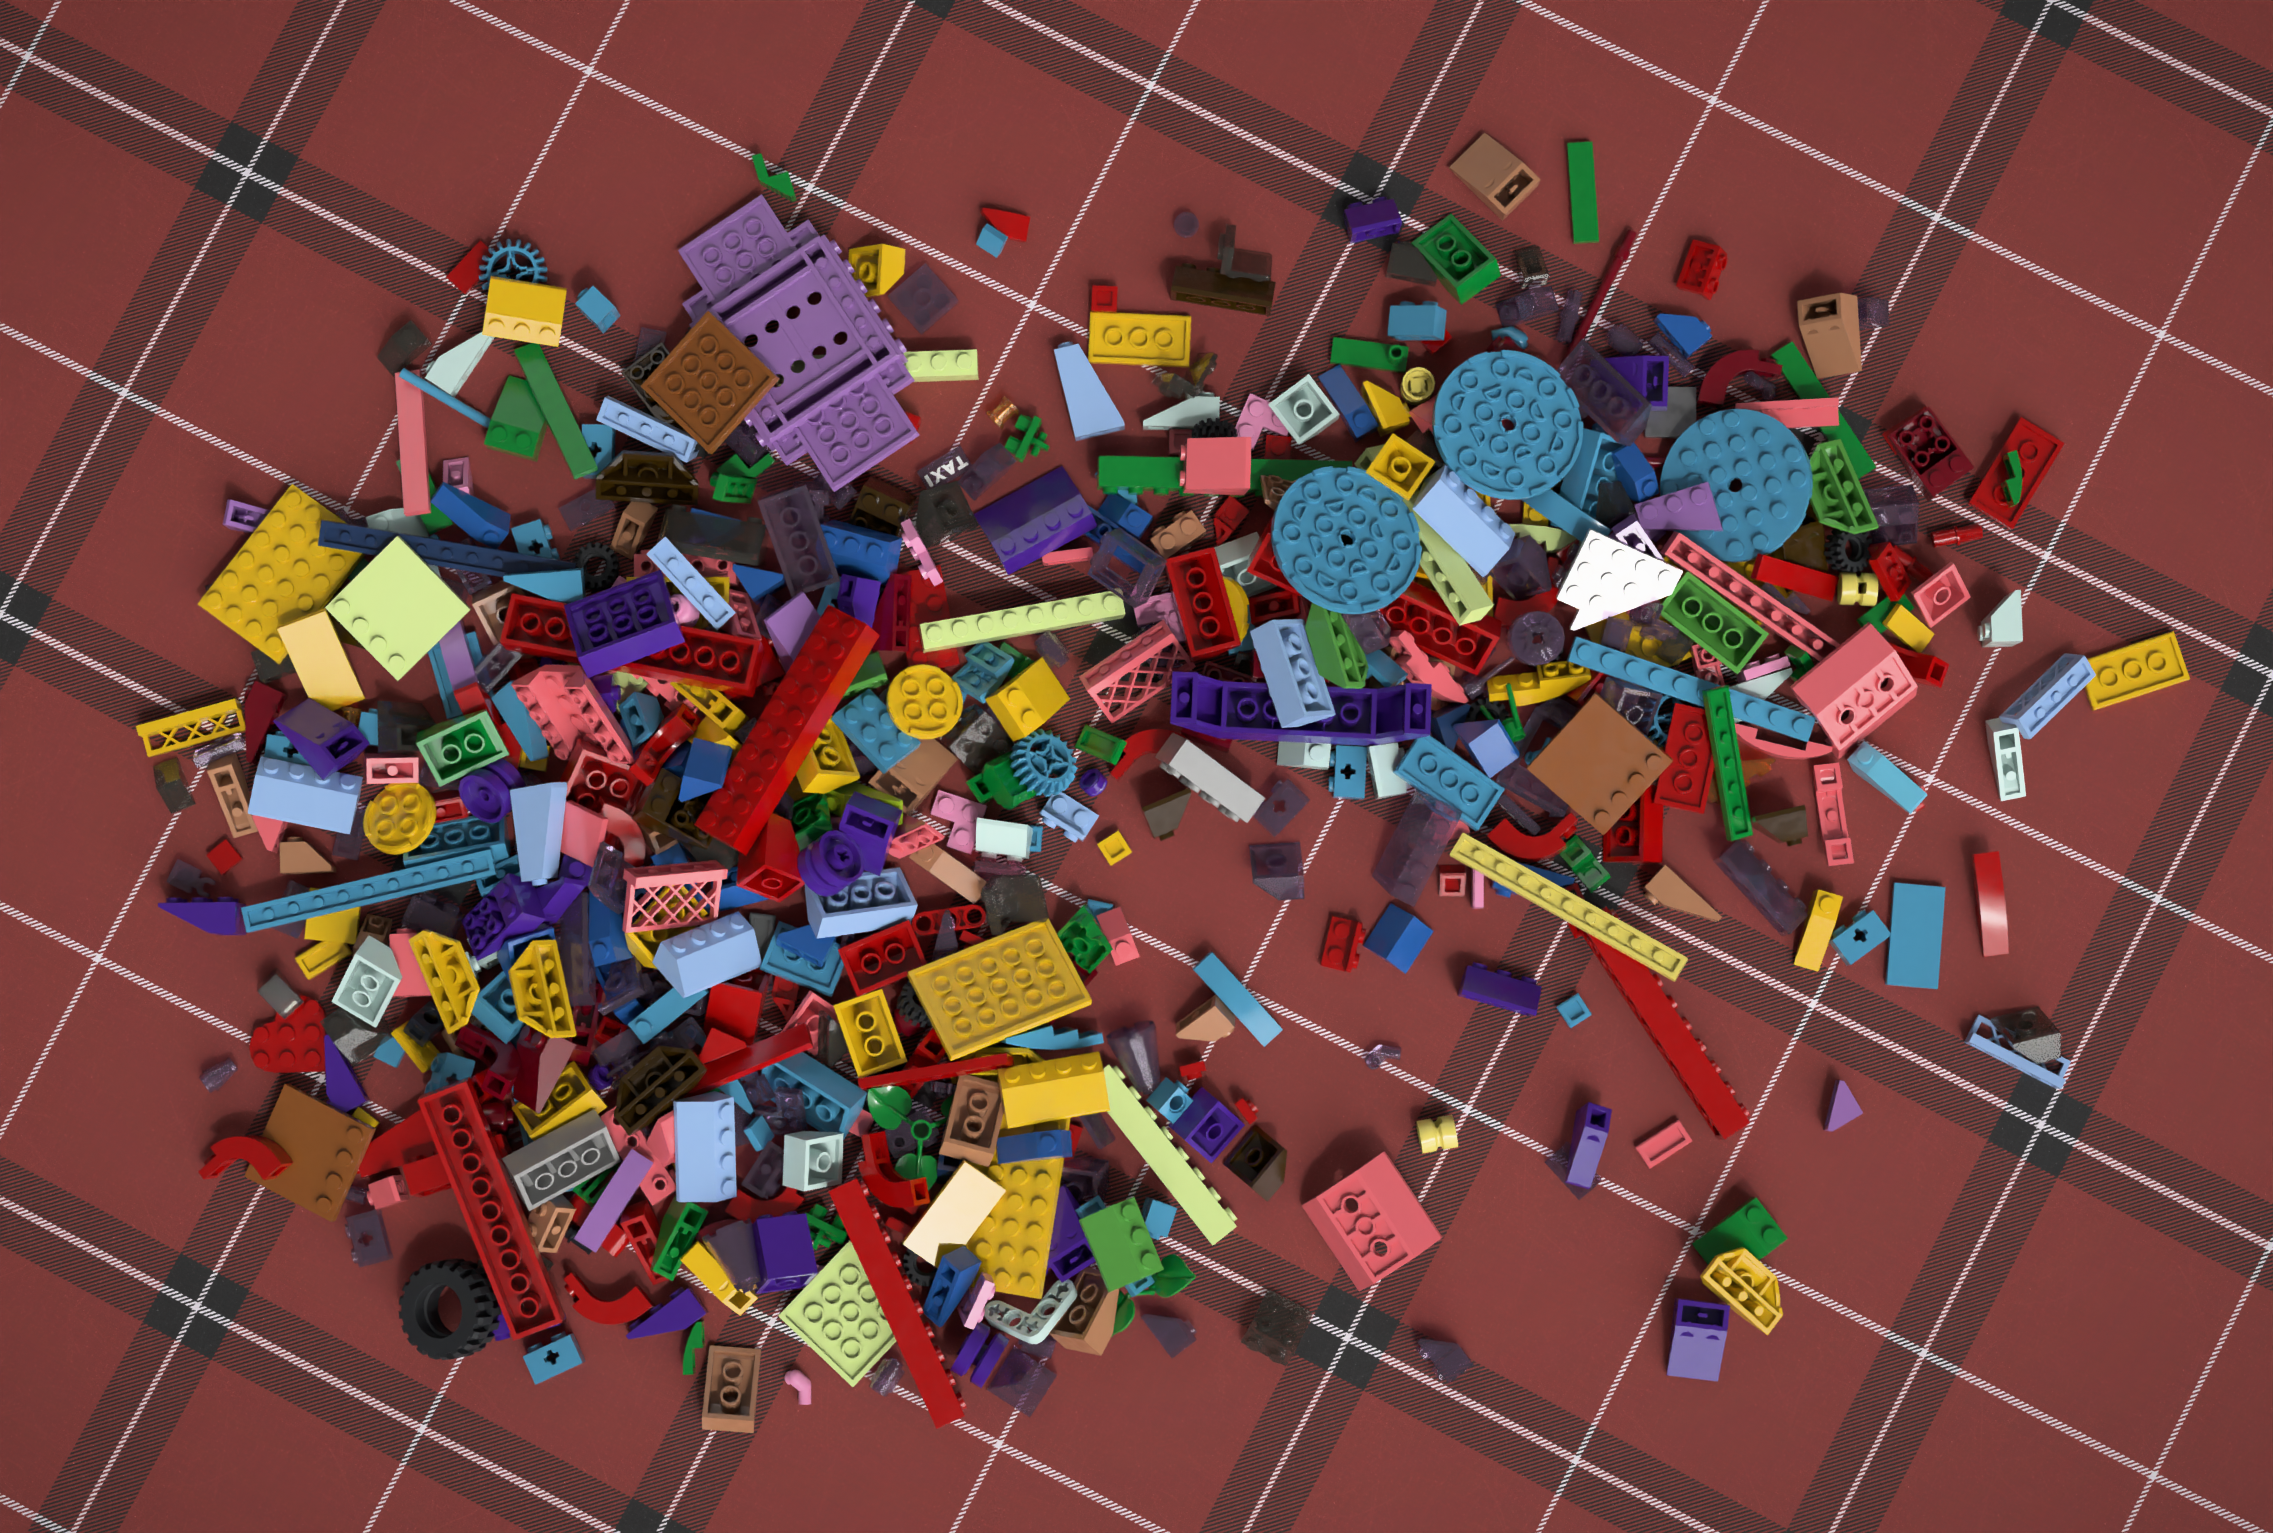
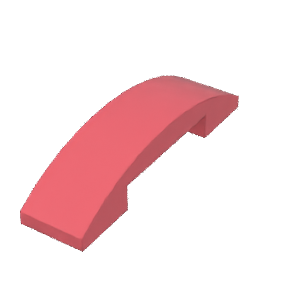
M1735 723L1738 740L1754 750L1770 756L1784 759H1810L1832 752L1831 746L1810 741L1805 742L1802 750L1759 740L1756 739L1758 729Z
M1839 763L1814 765L1813 776L1817 814L1827 865L1853 864L1851 839L1848 838L1841 791L1843 785Z

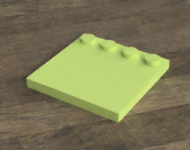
M397 536L325 607L397 681L471 610L400 536Z
M850 1240L778 1315L852 1387L896 1342Z

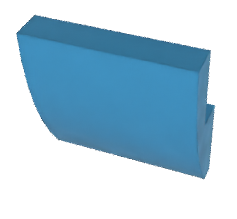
M989 642L978 643L964 656L968 663L951 677L954 682H957L960 690L983 704L986 702L985 699L999 688L1014 663L1012 656Z

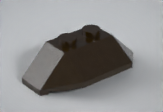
M623 450L596 475L595 499L698 506L699 482L673 453Z
M658 1046L620 1079L614 1117L629 1136L633 1135L661 1117L674 1105L673 1101L682 1099L697 1086L708 1069L692 1049Z

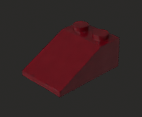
M526 1024L522 1028L520 1038L517 1041V1052L520 1056L521 1066L514 1083L513 1098L540 1114L576 1044L564 1037L550 1038Z

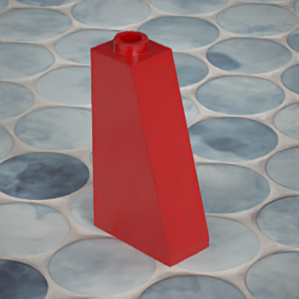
M421 1109L370 1142L357 1171V1174L360 1173L361 1178L408 1164V1159L415 1156L423 1155L424 1158L433 1156V1151L437 1149Z

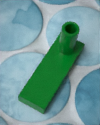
M1333 337L1330 364L1405 373L1409 347Z
M714 472L710 479V485L716 487L713 499L723 502L751 503L758 479Z

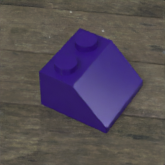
M1387 197L1376 198L1372 200L1371 204L1363 205L1362 202L1348 205V209H1344L1343 213L1350 244L1399 233L1402 224L1394 198L1387 200Z
M1201 1087L1191 1098L1193 1102L1174 1124L1170 1122L1168 1126L1212 1164L1245 1124Z

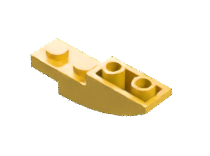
M1563 661L1537 664V672L1486 677L1489 702L1509 700L1506 688L1507 683L1511 684L1516 707L1543 702L1580 687L1591 680L1589 668Z

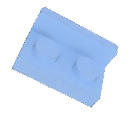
M1063 792L1055 796L1051 795L1039 813L1043 816L1041 820L1043 823L1053 829L1057 825L1065 830L1063 835L1075 843L1078 839L1082 842L1084 841L1099 815Z

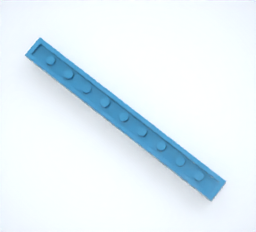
M1574 637L1567 658L1568 662L1704 708L1702 691L1720 686L1579 637ZM1729 689L1734 718L1804 742L1809 741L1816 720L1815 717Z
M492 849L246 906L242 907L241 910L246 933L497 875V869Z

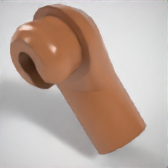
M446 1029L443 1030L441 1035L453 1052L451 1054L465 1058L464 1050L455 1045L458 1037L455 1032L448 1034Z

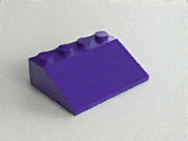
M1063 466L974 514L1008 575L1097 527L1092 512Z
M661 570L564 605L577 657L588 678L685 642L681 625Z

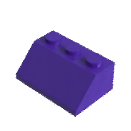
M1473 962L1472 966L1467 965L1465 967L1457 996L1526 1016H1536L1542 986L1536 985L1537 980L1523 976L1521 980L1511 978L1512 973L1499 969L1497 973L1487 971L1488 966Z

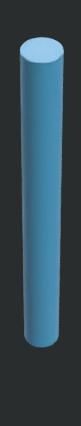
M402 369L399 374L400 378L486 428L489 427L491 421L489 417L407 369Z

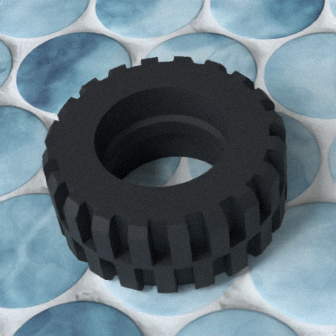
M458 1258L434 1261L421 1266L418 1271H414L409 1277L411 1281L405 1282L402 1291L405 1293L399 1299V1305H402L401 1311H399V1319L403 1320L404 1325L401 1326L403 1333L409 1335L407 1340L412 1346L417 1345L416 1349L422 1355L428 1354L429 1358L435 1360L467 1357L484 1349L486 1343L491 1342L495 1335L493 1330H498L500 1324L497 1318L498 1315H501V1308L498 1306L497 1298L487 1278L485 1269L483 1267L477 1268V1263ZM446 1286L455 1291L462 1306L461 1321L454 1333L445 1327L438 1311L439 1297Z

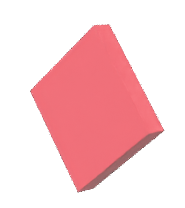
M572 800L566 801L560 852L591 867L599 866L609 818Z

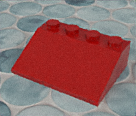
M580 739L577 740L559 781L567 782L566 801L572 800L593 811L599 796H603L624 806L631 815H633L646 785L641 780H638L629 770L631 764L613 763L608 758L607 752L603 747ZM606 831L600 860L613 864L619 852L620 841L615 834Z

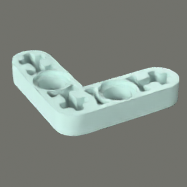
M1067 1279L1064 1282L1058 1280L1031 1314L1002 1301L995 1300L985 1306L984 1317L991 1326L1027 1343L1038 1344L1046 1338L1077 1297V1290L1071 1280ZM1050 1307L1055 1308L1052 1314L1043 1315L1046 1309ZM1021 1318L1017 1325L1009 1326L1013 1319Z

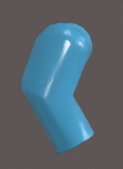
M1513 326L1491 330L1493 341L1498 336L1502 338L1509 336L1522 349L1528 346L1526 333Z

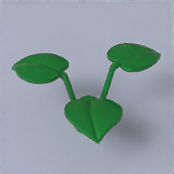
M897 1086L869 1089L868 1106L875 1122L882 1128L894 1130L899 1127L903 1120L912 1126L911 1134L918 1140L917 1156L914 1154L903 1155L897 1161L895 1171L907 1179L926 1177L929 1191L937 1179L938 1164L932 1156H922L923 1141L931 1136L932 1128L947 1122L954 1095L948 1097L941 1105L942 1114L946 1118L929 1124L926 1120L913 1122L905 1116L911 1111L912 1101L910 1095L904 1089Z
M1169 1254L1161 1260L1164 1270L1151 1276L1155 1282L1148 1287V1290H1143L1136 1296L1148 1294L1153 1296L1156 1292L1161 1297H1171L1189 1285L1196 1278V1275L1180 1256ZM1119 1290L1114 1330L1111 1337L1125 1330L1134 1318L1135 1305L1129 1299L1131 1296L1128 1292L1124 1295Z

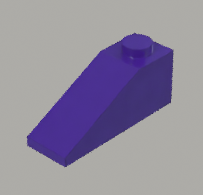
M327 1034L324 1036L326 1094L329 1097L327 1103L348 1114L370 1102V1099L334 1034Z

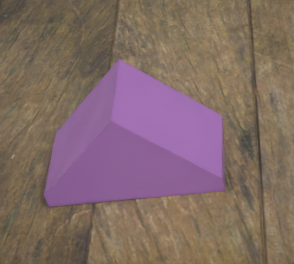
M228 499L223 525L231 530L254 533L270 510Z
M1835 1080L1823 1129L1831 1132L1863 1114L1845 1081Z

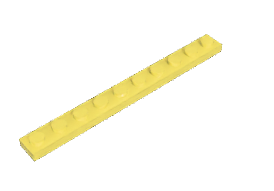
M1465 833L1461 834L1450 853V856L1674 982L1688 960L1684 955Z

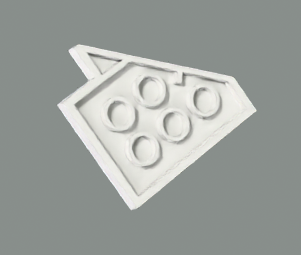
M1589 528L1556 598L1578 608L1569 626L1570 629L1576 630L1671 595L1683 571L1678 567Z

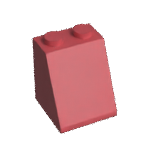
M1251 437L1187 438L1184 445H1180L1179 458L1180 461H1184V471L1179 472V486H1183V493L1244 496L1250 489Z
M397 929V934H389L390 948L402 975V979L393 997L432 996L408 941L417 935V930Z

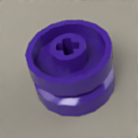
M500 758L467 774L460 781L459 793L465 807L475 817L484 822L495 823L499 822L512 810L510 790L525 787V782L512 764Z
M837 830L828 831L800 851L797 858L798 870L802 880L816 894L825 897L834 896L860 878L864 871V857L859 846L846 833Z
M982 1322L977 1323L971 1335H967L957 1352L958 1357L950 1369L959 1376H963L967 1373L971 1364H973L976 1368L970 1376V1382L980 1388L984 1385L1010 1340L1004 1335L997 1333L990 1344L987 1345L984 1342L990 1334V1327Z

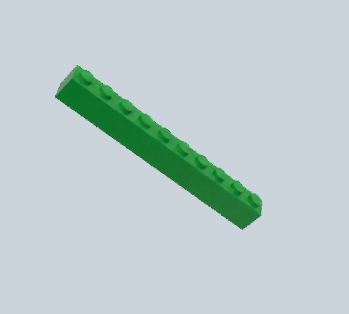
M1098 456L1097 490H1103V494L1113 495L1118 494V490H1128L1129 495H1142L1143 491H1153V495L1159 496L1169 495V491L1179 492L1180 496L1194 495V493H1183V486H1179V472L1184 471V461H1180L1179 457ZM1251 459L1250 489L1246 493H1255V497L1264 498L1260 482L1261 475H1275L1284 480L1294 481L1312 473L1313 470L1323 467H1352V461ZM1204 494V496L1215 497L1219 496V494ZM1229 495L1230 497H1244L1243 495Z

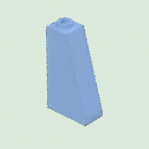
M1073 342L1059 344L1058 349H1054V355L1075 441L1125 430L1124 420L1080 345H1073Z
M567 782L546 783L510 790L521 882L532 881V886L548 884L547 879L558 878Z

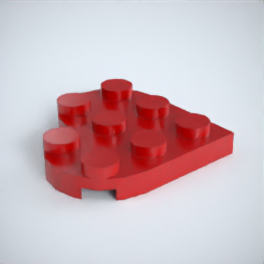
M294 996L281 1002L276 1011L275 1022L266 1023L256 1028L253 1032L249 1049L255 1066L273 1073L326 1072L324 1036L328 1034L326 1010L318 1001L308 996Z

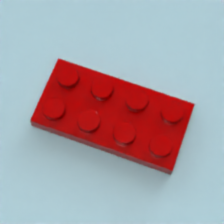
M2020 417L1969 500L1968 505L2012 530L2065 443ZM2017 450L2022 471V490L2019 503L2009 508L2001 487V483L2009 479L2002 457L2009 452Z
M938 565L936 568L943 580L941 566ZM919 569L898 573L911 575L909 652L906 651L908 667L920 664L932 665L940 669L959 666L960 661L957 647L923 653L919 632L920 624L951 619L944 580L942 583L934 586L930 578L924 579Z
M1674 703L1664 752L1673 758V761L1658 776L1653 804L1703 815L1714 770L1705 709Z

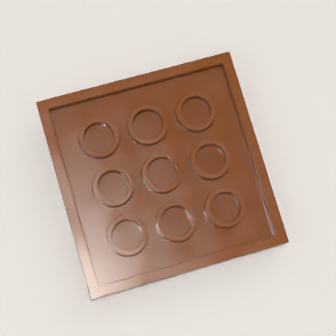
M707 311L641 387L708 453L713 454L780 378L712 312Z
M1595 692L1529 763L1527 770L1604 835L1670 765L1673 758Z
M289 1083L284 1084L262 1136L280 1145L294 1163L276 1179L263 1180L256 1169L249 1164L244 1177L330 1222L336 1221L376 1128Z

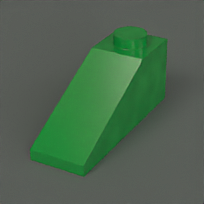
M674 1196L662 1220L650 1270L671 1281L674 1280L682 1264L680 1258L691 1247L708 1213L707 1210L692 1202H678L676 1196Z

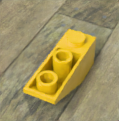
M699 1241L680 1258L722 1303L740 1316L758 1299L757 1294H755L754 1283Z

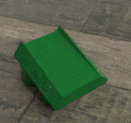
M1013 750L986 763L982 768L983 782L996 802L1007 810L1014 809L1023 801L1029 800L1036 795L1034 789L1027 792L1026 784L1019 785L1020 777H1013L1016 769L1010 767L1013 760L1009 758Z
M811 793L784 808L782 817L791 821L800 851L826 832L833 831L826 793Z
M1086 903L1057 933L1066 952H1072L1076 963L1089 973L1113 950Z

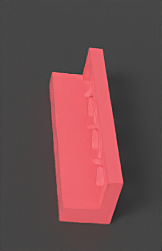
M1839 398L1735 403V409H1748L1767 414L1784 424L1788 429L1839 426Z

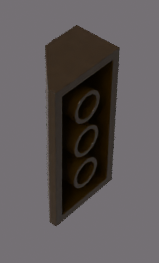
M1182 263L1181 266L1175 267L1171 300L1270 316L1276 282L1271 281V278L1267 276H1256V279L1248 278L1242 272L1233 271L1230 275L1221 273V270L1208 267L1206 270L1196 269V266L1193 264Z

